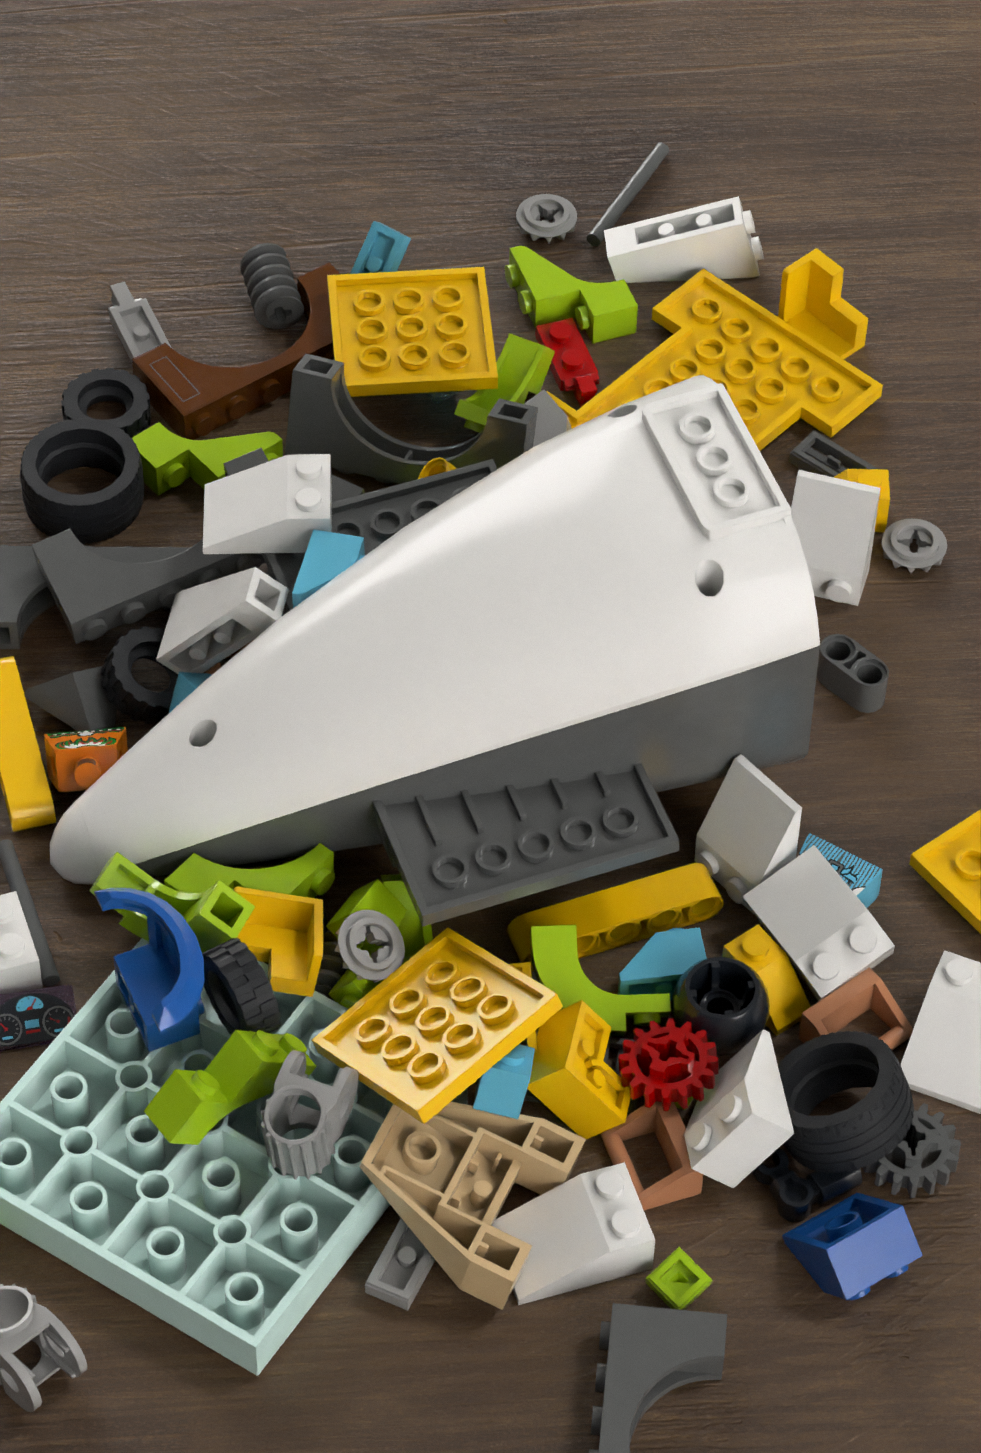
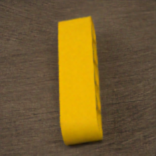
M14 656L0 658V784L13 832L56 823V815Z
M692 863L522 914L511 921L506 931L520 962H531V970L534 972L530 950L531 926L576 925L578 959L652 937L656 932H663L672 928H682L705 921L718 914L724 902L707 867L702 863Z

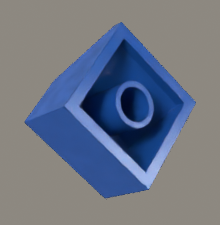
M861 1193L853 1194L782 1235L787 1247L822 1291L845 1300H855L865 1296L871 1291L870 1286L884 1278H893L903 1274L908 1270L909 1263L923 1256L903 1205Z

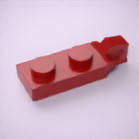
M569 318L536 326L535 336L538 344L555 351L549 368L560 391L573 390L580 407H582L595 397V393H597L596 385L599 384L600 379L598 370L574 319Z

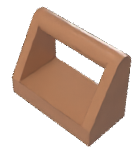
M869 967L802 1013L799 1039L805 1043L824 1034L836 1033L869 1009L891 1028V1030L879 1037V1040H883L891 1050L907 1041L911 1037L913 1028L882 979Z
M658 1101L650 1108L643 1105L628 1114L625 1123L600 1133L612 1164L616 1165L625 1162L643 1210L701 1194L703 1174L691 1169L684 1137L686 1128L674 1102H671L669 1111H664L662 1102ZM655 1132L672 1170V1174L644 1190L623 1141Z

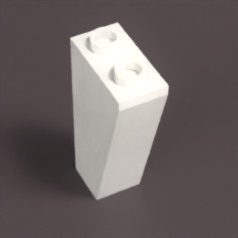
M739 196L604 230L607 257L616 281L622 279L626 283L688 281L703 268L719 279L760 276L757 260L764 259L759 236L751 237L752 233H756L753 217L750 210L743 211Z
M253 567L178 592L175 595L156 660L177 674L179 672H205L254 640L282 617L289 589L258 568Z

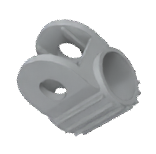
M292 1050L286 1057L275 1080L273 1095L270 1099L266 1100L265 1110L261 1111L263 1121L261 1127L267 1156L271 1158L273 1168L278 1167L282 1172V1176L286 1174L293 1175L295 1180L298 1176H306L307 1179H310V1175L315 1173L321 1174L322 1169L326 1165L331 1164L330 1158L332 1154H335L334 1144L341 1137L354 1104L358 1087V1071L350 1067L339 1068L332 1086L308 1079V1075L305 1074V1053ZM300 1095L313 1099L318 1104L320 1111L297 1104ZM298 1128L314 1130L307 1137L298 1140H289L282 1137L287 1132Z
M15 1283L12 1286L0 1284V1385L3 1386L5 1393L21 1408L28 1412H33L42 1404L41 1396L37 1389L40 1384L60 1369L65 1371L72 1379L74 1377L77 1378L87 1371V1362L80 1346L70 1331L49 1309L37 1304L35 1295H31L26 1287L16 1286ZM30 1340L35 1342L41 1350L40 1361L32 1370L26 1367L13 1354Z

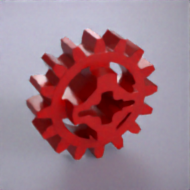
M669 1018L666 1027L660 1028L653 1020L650 1021V1031L645 1033L643 1030L636 1028L633 1030L634 1041H623V1054L618 1056L621 1084L623 1087H630V1097L633 1100L644 1095L645 1107L650 1108L658 1101L662 1102L664 1111H669L671 1102H678L683 1109L688 1108V1098L693 1097L701 1102L704 1100V1088L714 1089L715 1075L719 1074L715 1042H707V1032L705 1030L693 1034L691 1022L687 1021L681 1028L675 1027L674 1019Z

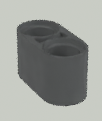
M831 634L821 641L819 649L818 681L860 712L870 713L881 709L886 697L889 677L888 666L846 635Z

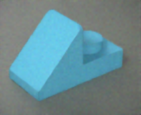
M373 221L350 274L397 272L411 238L380 222Z

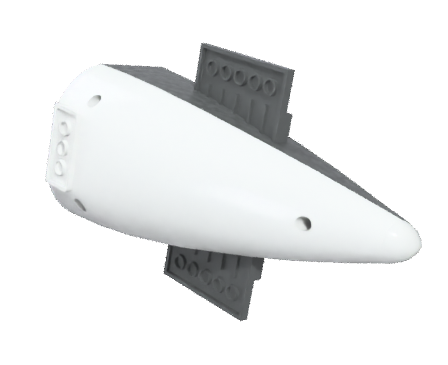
M704 375L691 377L625 403L529 449L497 469L493 459L332 502V532L364 537L365 556L293 608L292 592L305 553H262L271 577L289 589L283 610L284 615L201 683L68 808L58 822L50 841V864L64 879L75 884H94L110 857L116 852L127 858L152 878L171 875L193 853L213 863L234 867L300 857L311 851L319 843L331 851L383 843L392 867L398 868L422 926H426L679 851V838L656 792L724 778L734 758L740 754L759 770L796 762L805 758L809 751L820 648L814 592L801 542L791 516V507L723 383L717 384Z

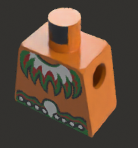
M126 727L44 734L48 778L59 792L87 790L128 751Z

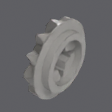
M539 194L529 197L519 205L516 212V223L520 226L521 234H530L533 241L540 237L545 238L548 243L553 237L564 240L566 233L574 232L577 221V211L573 204L567 199L553 194ZM540 216L544 217L546 220L540 221ZM553 219V223H549L547 220Z
M903 519L891 524L885 530L881 546L883 547L884 559H891L895 569L904 566L908 568L911 574L916 568H921L928 573L932 565H941L947 551V540L943 532L928 521ZM913 539H917L916 544H918V552L912 553L909 548Z
M361 910L344 919L345 921L335 933L338 936L335 952H339L344 961L342 968L350 969L357 975V980L368 979L376 983L386 979L401 966L405 952L404 941L398 927L390 918L377 911ZM365 938H367L369 944L383 946L372 953L371 958L368 951L357 948V945L363 942Z

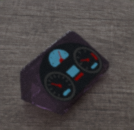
M67 984L1 994L0 1051L51 1044L77 1014L73 986Z

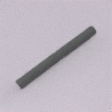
M662 142L656 144L587 235V241L591 245H600L605 238L604 230L613 228L668 155L669 147Z
M8 839L0 841V861L11 892H17L39 959L42 983L47 987L54 986L60 981V977L13 842Z

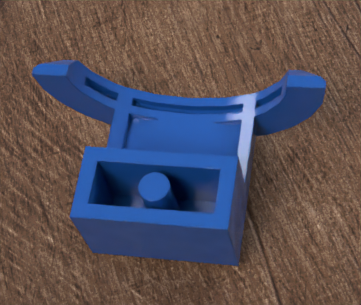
M107 888L94 891L102 911L125 909L147 916L149 944L113 957L117 986L148 1052L200 1034L199 1015L205 1013L201 999L205 983L204 958L197 937L184 917L167 901L149 892L132 888Z

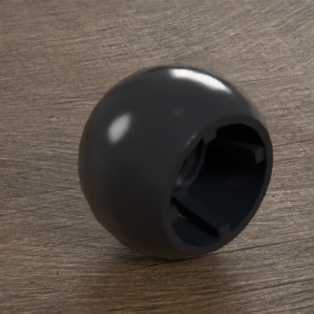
M711 957L695 963L679 978L672 994L671 1010L677 1028H681L689 1021L692 1023L693 1034L705 1030L707 1032V1042H715L716 1055L722 1056L739 1052L765 1028L769 1018L770 1003L767 988L752 967L733 958Z

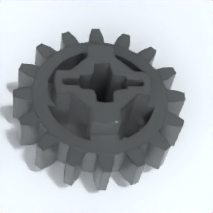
M925 1103L919 1107L918 1111L914 1110L912 1125H910V1129L902 1139V1142L882 1159L863 1167L865 1173L876 1172L874 1183L876 1186L889 1182L892 1184L891 1194L896 1195L902 1187L907 1188L910 1198H915L917 1188L923 1187L931 1195L934 1193L936 1182L944 1186L949 1183L950 1173L957 1170L961 1142L954 1139L956 1131L954 1125L942 1126L944 1113L938 1112L933 1116L928 1115V1104Z

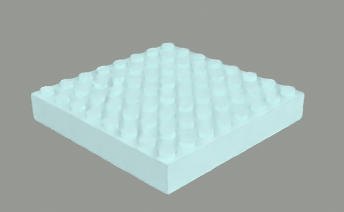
M142 938L133 949L147 945L149 941ZM258 961L268 979V965ZM114 970L0 1102V1224L258 1376L390 1206L389 1202L362 1171L360 1164L393 1103L358 1080L354 1104L344 1131L334 1144L335 1154H332L330 1158L331 1164L326 1165L322 1169L321 1174L315 1173L310 1175V1179H307L306 1176H298L295 1180L293 1175L290 1174L282 1176L281 1170L278 1167L273 1168L271 1158L267 1156L261 1127L263 1122L261 1111L265 1110L266 1100L270 1099L273 1093L231 1111L207 1133L199 1145L169 1143L144 1113L145 1108L175 1069L204 1071L231 1035L218 1018L203 986L201 999L205 1013L199 1015L200 1034L148 1052L117 986ZM315 990L313 997L273 991L278 1002L281 1025L278 1027L279 1029L271 1033L282 1035L289 1033L300 1039L307 1048L305 1053L317 1066L308 1079L332 1086L340 1067L319 1054L311 1040L348 1009ZM468 1088L451 1102L467 1104ZM300 1095L297 1104L320 1111L318 1104L313 1099ZM298 1128L287 1132L282 1137L289 1140H298L307 1137L314 1130Z

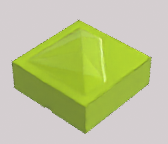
M678 1247L646 1277L645 1283L671 1309L685 1310L712 1284V1279Z

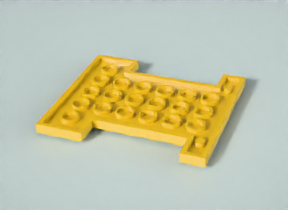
M703 268L652 308V320L673 333V335L576 411L546 391L568 416L571 428H575L625 403L691 377L704 375L717 384L723 383L759 451H761L800 418L832 438L882 396L883 385Z

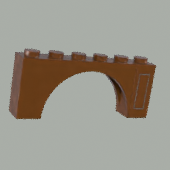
M328 262L297 278V291L300 293L308 324L301 337L289 349L272 359L241 367L211 366L195 362L180 355L166 343L133 358V375L139 377L140 382L146 385L150 405L178 436L194 440L290 392L293 369L305 354L334 360L327 275L341 274Z

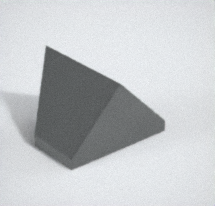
M103 666L73 672L28 688L25 692L27 699L77 731L115 727L117 707L113 702L110 703L106 697L108 694L102 687L103 676L101 675V668Z

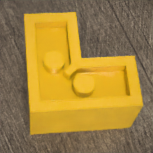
M816 248L783 270L778 317L842 359H846L865 346L868 318L841 298L844 269Z
M235 887L233 889L235 892L255 906L237 938L248 946V949L255 955L257 961L268 963V981L273 991L313 997L323 957V900Z
M581 1000L556 1012L539 1027L537 1035L538 1052H534L531 1077L527 1089L577 1135L589 1139L625 1123L631 1097L630 1087H623L621 1077L604 1062L612 1027Z

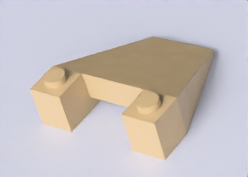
M450 1102L438 1114L423 1124L393 1104L361 1161L360 1168L460 1290L503 1310L522 1272L532 1245L492 1225L514 1183L542 1195L568 1181L586 1139L543 1118L520 1114L519 1119L476 1110L473 1109L472 1105Z

